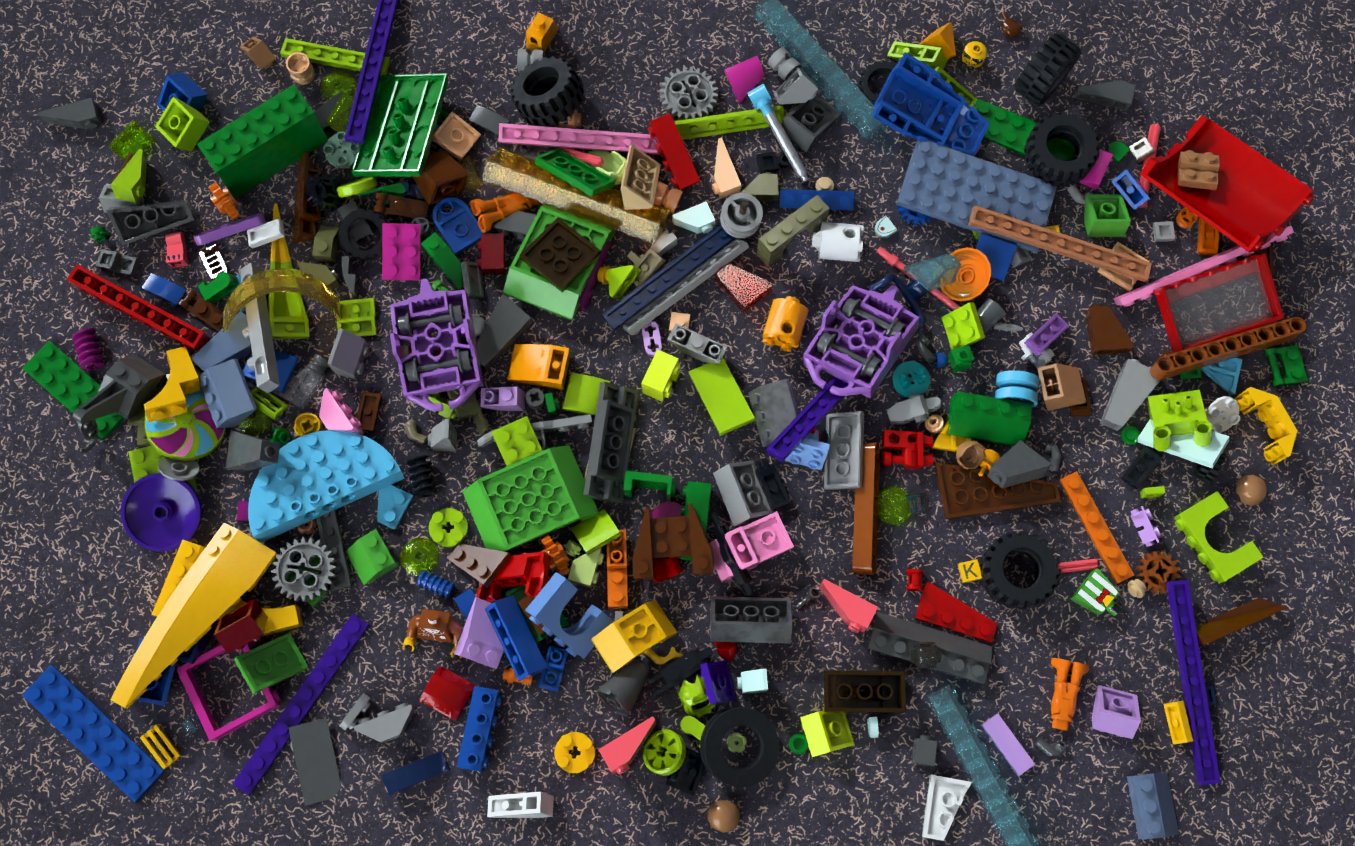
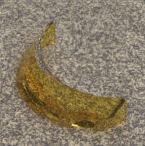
M292 268L264 270L247 278L230 295L223 310V332L230 331L229 325L242 307L253 299L268 293L295 292L306 295L324 305L337 320L342 319L340 300L323 281L307 272Z

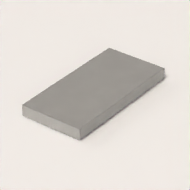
M864 412L827 414V444H830L825 459L824 489L862 488Z

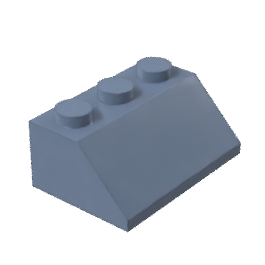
M231 359L207 368L198 376L200 387L216 428L235 427L257 410L237 359Z
M1167 772L1127 776L1138 839L1146 840L1178 835L1179 830Z

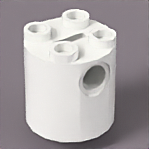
M822 222L820 231L817 233L813 232L812 247L818 250V259L860 262V253L863 248L861 236H863L864 226Z

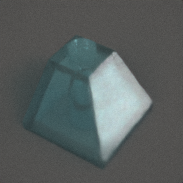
M944 254L905 266L903 270L928 291L953 283L961 263L952 255Z

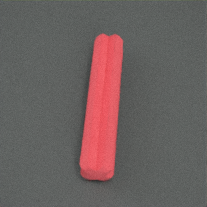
M560 148L590 166L602 167L604 164L602 157L571 148Z
M1097 559L1062 562L1057 565V568L1061 570V573L1098 568Z

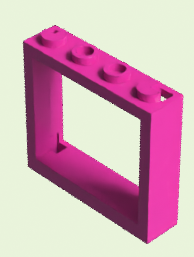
M250 641L243 648L244 653L256 647L255 642ZM222 645L199 656L194 664L186 663L176 669L209 741H217L281 706L279 700H281L280 694L270 686L262 690L268 701L266 704L218 729L191 670L226 652Z

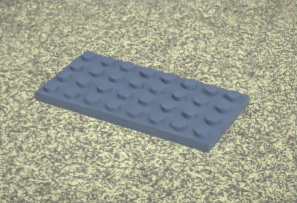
M916 140L896 205L1037 253L1039 251L1038 247L968 225L971 212L976 205L1045 228L1057 186H1052V183H1045L1041 179L966 153L936 145V143L928 140Z

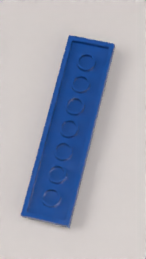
M51 664L22 694L31 705L134 803H137L165 772L151 756L54 665Z

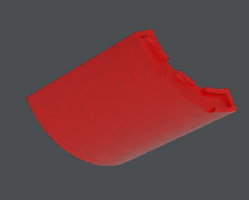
M1203 115L1185 134L1187 138L1181 144L1177 142L1167 151V156L1151 158L1140 172L1141 176L1248 252L1259 251L1274 236H1280L1286 229L1285 226L1304 205L1308 206L1314 200V193L1316 192ZM1192 150L1194 153L1204 154L1211 152L1213 155H1219L1217 190L1178 186V160L1181 151Z

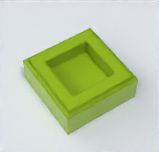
M1165 487L1144 488L1140 491V496L1142 499L1160 497L1165 493Z

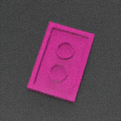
M382 223V280H421V224Z

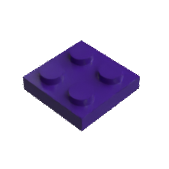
M727 661L700 664L701 676L705 682L706 696L710 704L737 700Z

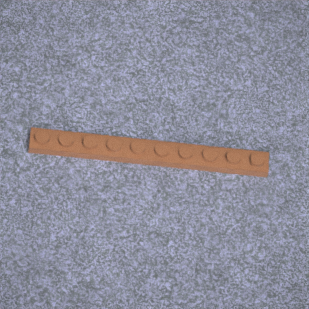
M976 205L972 209L968 225L1136 280L1146 282L1149 279L1152 265L1150 262Z

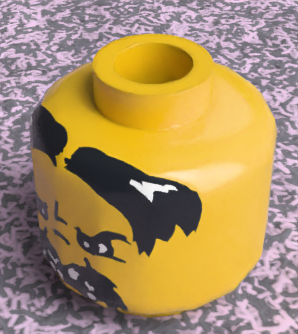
M978 41L968 43L962 54L964 65L972 69L980 67L986 59L987 48Z

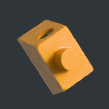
M537 13L526 31V49H529L531 52L534 49H544V52L546 51L558 31L557 25L552 18Z

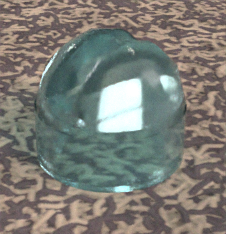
M190 715L183 721L182 729L186 728L185 733L192 734L200 728V724L195 717Z

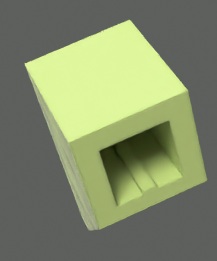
M602 548L588 556L584 554L573 560L568 581L592 588L593 584H597L599 573L596 572L597 567L602 565L605 555L602 554Z

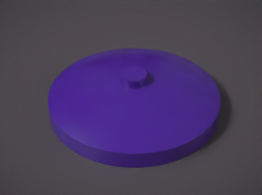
M154 473L140 478L126 491L121 503V521L126 533L138 545L152 551H170L179 548L182 540L189 541L196 534L202 520V505L196 490L186 480H172L166 478L161 473Z

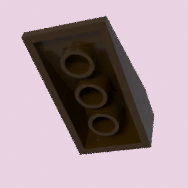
M823 671L824 712L903 714L906 712L905 671Z

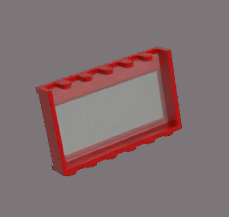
M1266 253L1255 254L1153 290L1154 294H1156L1172 353L1253 330L1264 325L1273 324L1278 320L1284 319Z

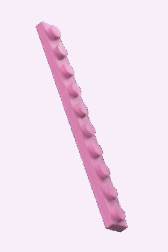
M499 123L498 143L628 152L629 146L633 144L645 154L659 155L655 148L656 140L651 138L649 134Z
M1285 226L1286 229L1280 236H1274L1261 249L1271 246L1270 243L1275 240L1276 242H1281L1288 239L1287 235L1294 233L1292 226ZM1239 245L1113 299L1116 305L1131 306L1135 304L1134 300L1139 298L1144 300L1151 297L1154 289L1200 274L1207 269H1215L1220 267L1219 264L1232 263L1237 260L1236 257L1240 255L1243 257L1253 254L1254 251L1248 252Z

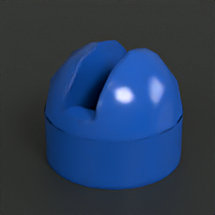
M934 353L935 360L938 359V364L934 363L935 368H942L947 365L948 357L945 353Z

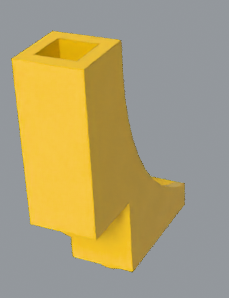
M185 346L166 351L170 375L161 392L144 404L148 423L187 413L184 395L200 391L199 378Z
M241 599L236 605L233 604L225 613L232 612L246 604V602ZM297 605L274 609L262 608L268 617L263 636L303 626L300 607Z

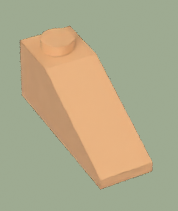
M721 137L718 138L714 184H712L715 195L718 194L720 199L741 192L742 185Z

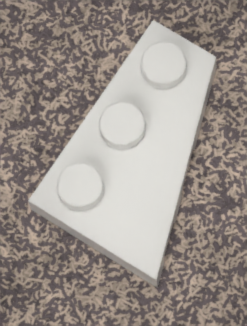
M930 775L922 837L944 841L959 806H961L963 798L972 782Z

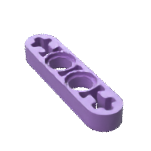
M257 213L198 233L193 238L196 245L199 246L266 223L263 213Z

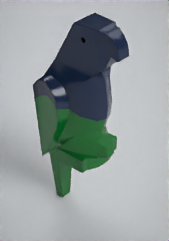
M405 181L359 193L364 195L382 191L383 194L409 199L417 198L420 201H426L417 185ZM385 200L386 207H389L390 201Z

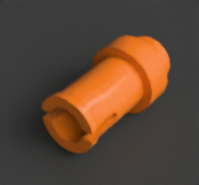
M512 667L504 669L503 680H507V683L513 684V682L529 685L532 683L533 676L518 681Z

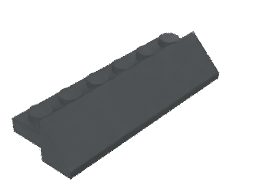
M600 382L583 495L591 497L593 500L623 503L625 472L628 468L639 392L625 386L618 387L608 382Z
M880 612L876 613L867 648L868 650L882 653L898 660L980 684H985L992 660V646ZM927 642H930V646H933L921 648L920 644L922 645V643H924L925 645H928ZM915 648L925 650L924 652L914 653Z

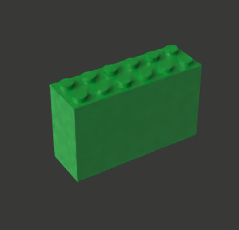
M295 84L200 141L197 145L236 199L298 161L305 152L309 154L328 141V138L315 113Z

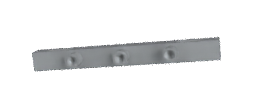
M249 263L240 269L244 297L238 300V304L243 310L246 309L248 327L243 329L242 333L246 339H250L253 357L247 360V365L251 370H255L257 387L269 393L280 386L262 269L253 263Z

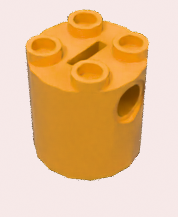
M787 296L785 299H774L763 332V343L769 346H781L780 349L786 352H791L792 348H797L809 312L808 308L795 297Z

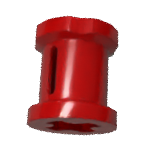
M906 570V574H908L906 590L924 591V587H922L924 570Z

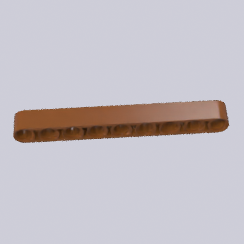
M1293 317L1162 356L1152 365L1150 374L1154 379L1163 380L1292 341L1305 331L1306 322L1300 317Z

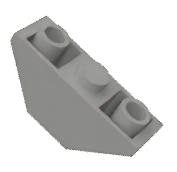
M675 323L667 339L682 353L706 363L719 364L727 349V346Z
M407 702L396 706L397 710L389 712V710L378 713L377 718L371 720L370 717L358 721V725L353 726L354 730L381 743L401 737L413 716L415 706L409 705Z

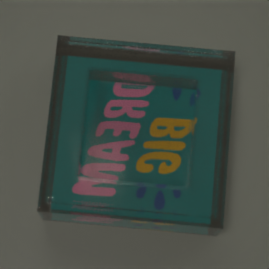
M925 492L906 495L910 514L930 511Z

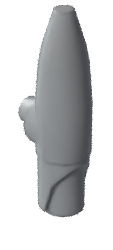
M996 323L993 329L1006 332L1023 330L1018 325Z

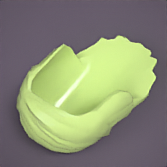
M592 150L588 152V154L602 157L604 160L602 167L594 168L615 179V185L622 183L626 159L616 151H611L610 153L608 151Z

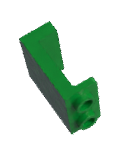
M635 471L625 472L624 497L632 498L633 488L639 487L667 491V501L671 502V497L675 498L676 482H673V476Z

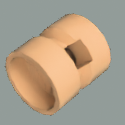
M296 52L287 58L286 67L296 83L305 85L314 79L315 71L306 54Z

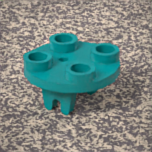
M903 362L893 372V387L897 393L905 398L915 394L923 395L929 388V372L918 362Z

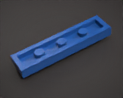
M780 189L779 208L799 209L818 195L829 207V210H853L854 191Z

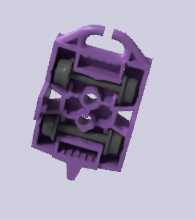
M422 279L419 295L390 305L393 333L390 334L392 351L398 362L403 395L408 401H412L430 411H443L442 403L435 404L429 400L430 394L458 389L460 391L458 398L449 401V407L453 409L466 402L478 387L484 386L470 300L466 290L434 291L429 281ZM433 332H438L435 338H430ZM466 335L469 345L461 344L460 338ZM404 345L411 346L412 353L405 356ZM436 350H441L438 356H433Z
M852 285L839 303L835 300L832 301L823 314L820 330L803 354L804 365L807 366L811 378L816 385L822 389L826 387L827 382L820 377V372L825 371L848 383V386L844 388L832 386L829 391L830 393L838 396L862 394L868 398L872 397L918 329L919 317L896 301V286L889 287L881 294Z

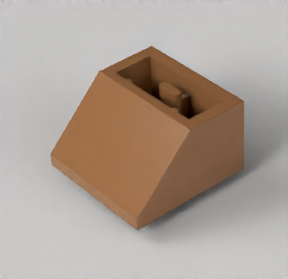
M1058 363L1037 368L1048 411L1086 403L1079 368Z

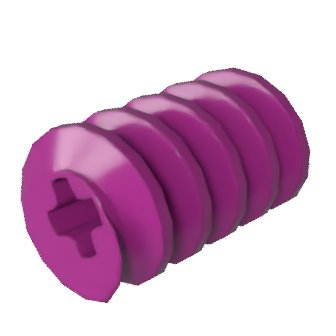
M95 328L82 329L72 336L78 361L80 362L79 367L84 371H93L105 366V363H99L104 360V357L100 355L102 350L97 349L100 343L94 342L98 340V336L93 335L96 333Z

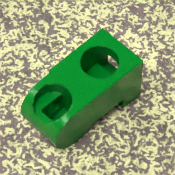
M221 272L216 276L215 280L210 283L202 282L198 285V288L206 302L216 303L237 288L238 278L235 275Z

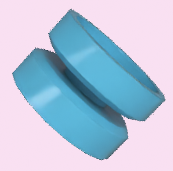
M1024 371L1000 372L996 377V386L999 389L995 391V398L1032 404V408L1038 405V394L1035 391L1039 389L1040 378L1033 373Z

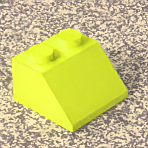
M823 710L800 717L812 757L855 745L845 713L824 712Z

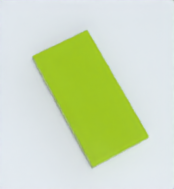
M723 357L719 364L707 363L688 371L720 436L755 421V417Z

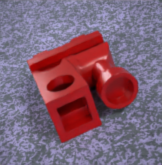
M884 430L882 433V466L890 467L893 463L901 464L906 469L915 470L932 466L934 463L933 454H924L923 448L933 447V437L923 435V432ZM902 450V455L892 456L891 452L884 451Z

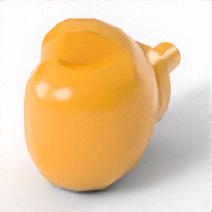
M992 449L984 450L986 458L979 465L982 468L978 473L981 477L985 471H990L991 466L1000 459V455Z

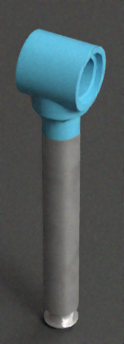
M761 84L747 94L754 107L763 113L797 177L802 180L801 183H805L810 179L807 176L808 172L770 105L772 99L764 84Z

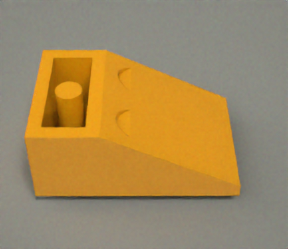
M515 344L507 381L563 390L571 356L569 348L555 345Z

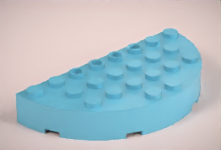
M335 430L318 431L301 436L280 448L278 463L262 467L254 481L248 504V519L252 535L255 540L262 543L405 478L391 454L380 444L366 436Z

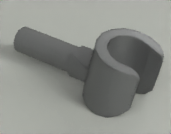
M812 587L808 591V595L796 605L798 610L807 602L819 598L821 593L817 596L812 595V591L816 587Z

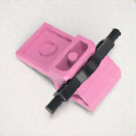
M777 511L732 531L728 530L726 523H721L717 512L709 515L714 524L712 530L716 537L709 545L714 554V565L719 579L723 583L735 577L737 584L743 586L747 596L755 593L749 582L752 578L748 571L757 567L758 564L794 548Z

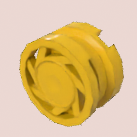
M303 413L294 421V431L299 437L323 431L321 420L312 413Z

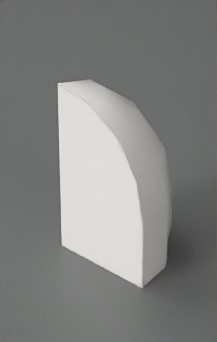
M665 230L655 238L651 248L662 256L677 245V237L672 232L669 234L668 230Z

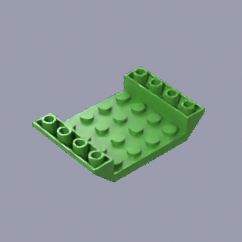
M549 201L540 207L509 268L503 294L573 320L580 306L579 298L600 255L563 293L523 262L519 255L557 218H560L597 247L600 253H602L607 240L611 242L617 226Z
M569 445L548 448L477 479L463 491L485 547L508 553L512 549L580 519L581 522L600 515L593 498L583 495L585 480Z

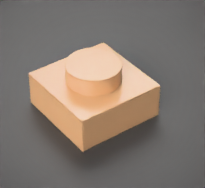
M671 312L669 331H672L675 323L689 328L690 314Z

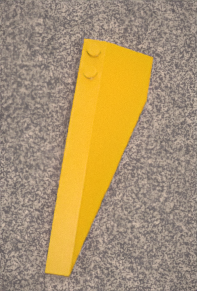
M223 523L157 616L110 700L128 709L147 690V686L152 681H157L162 676L161 672L169 665H174L178 661L177 657L183 651L187 652L212 628L211 625L216 620H221L226 615L225 611L233 604L236 605L241 600L240 597L247 590L250 592L256 586L276 558L275 555L277 553L242 531Z

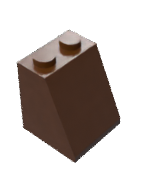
M445 150L428 154L421 176L413 177L428 205H432L443 199L461 195L469 174Z

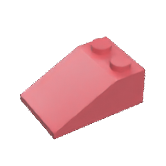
M823 579L819 589L844 623L849 625L848 629L855 633H859V631L863 633L868 628L878 607Z

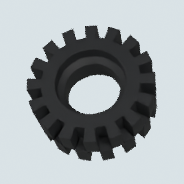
M1222 452L1213 469L1197 463L1193 477L1207 484L1211 483L1215 475L1218 474L1219 469H1221L1226 454Z

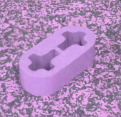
M651 321L642 328V336L646 354L654 357L656 352L648 349L651 347L650 341H654V345L659 347L656 348V351L657 349L662 351L659 327L655 322ZM648 326L656 329L653 330V337H650L649 332L645 331L648 329Z

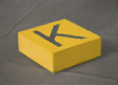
M978 559L958 563L962 583L982 579Z

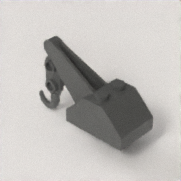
M135 354L119 359L105 374L98 393L73 413V418L77 420L80 433L86 439H90L87 446L80 448V451L82 453L90 451L97 442L99 429L95 419L116 412L129 421L157 391L155 387L164 377L165 373Z

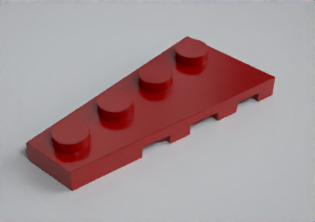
M925 581L924 591H922L915 619L989 643L993 642L997 627L996 622L930 582Z

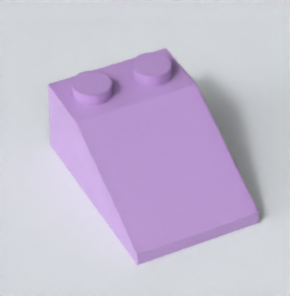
M475 597L454 654L497 669L504 649L485 611L492 603Z

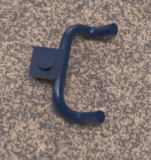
M890 273L869 287L870 290L876 292L892 281L898 287L916 316L919 317L916 332L924 327L925 316L917 301L927 294L930 289L923 279H914L905 286L897 275Z

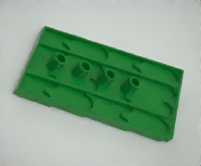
M447 73L381 76L365 142L359 146L352 169L354 177L421 176L434 135V128L443 106L442 101L448 87L449 78Z

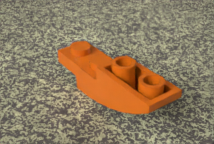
M626 529L619 530L621 536L607 544L608 609H628Z

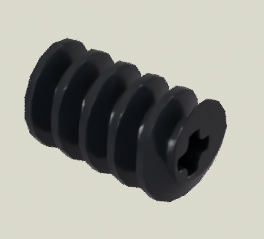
M429 455L415 456L407 461V465L410 466L408 472L412 474L410 475V480L414 481L411 483V487L414 488L412 494L418 498H426L438 494L437 491L431 490L436 487V484L430 483L435 477L429 476L434 471L427 468V466L432 465L431 461H426L430 457Z

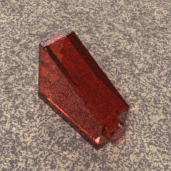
M730 263L727 266H721L715 274V281L743 313L769 294L773 288L771 282Z

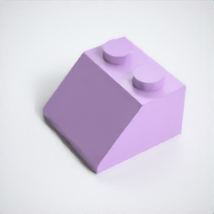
M1098 685L1092 713L1093 729L1133 739L1141 722L1138 696Z

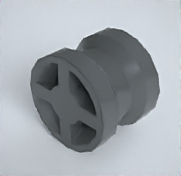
M418 217L412 221L411 224H421V239H425L431 234V227L425 218Z
M315 354L313 362L308 364L307 368L317 375L324 377L325 370L329 368L328 361Z
M532 388L526 393L525 399L531 409L539 410L544 406L545 396L540 389Z

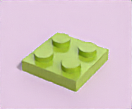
M969 302L941 317L951 350L966 345L970 346L985 338L974 302Z
M528 416L491 432L506 466L543 451Z

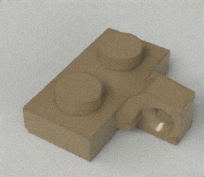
M652 248L645 255L641 254L639 256L632 250L627 255L634 263L633 266L642 270L633 282L637 287L650 279L665 262Z

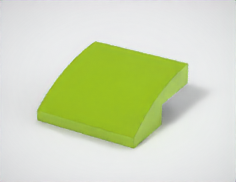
M375 298L336 301L338 331L341 328L359 337L377 335Z
M571 373L562 409L577 414H591V416L595 417L600 382L610 383V381Z
M605 509L599 511L600 515L571 528L587 556L621 536L620 531Z

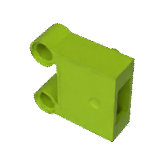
M1200 390L1148 396V412L1153 430V447L1156 450L1166 451L1170 449L1171 436L1194 433L1193 441L1199 446H1207L1212 442V425L1207 420Z

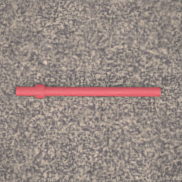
M881 246L876 251V253L887 260L890 266H895L912 280L923 279L899 261V257L895 254L891 255ZM923 279L929 286V293L953 311L960 308L957 303Z

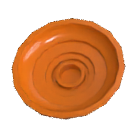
M969 247L957 249L949 254L941 263L938 272L939 286L942 292L951 300L960 302L973 300L988 287L991 278V264L986 255L978 249Z

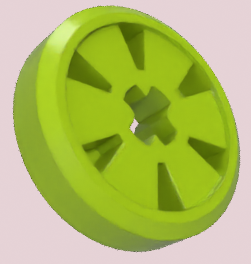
M365 177L337 187L336 190L338 196L344 198L377 187L378 183L376 177Z
M662 729L653 733L647 740L643 750V759L646 767L651 772L661 776L671 775L676 772L683 764L686 756V745L683 738L676 732L668 729ZM664 749H667L665 756H662Z

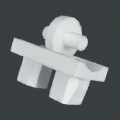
M1031 332L1019 342V345L1022 347L1021 349L1025 353L1021 359L1023 361L1029 359L1036 368L1043 367L1051 361L1054 353L1051 349L1047 348L1039 356H1036L1024 344L1033 335Z

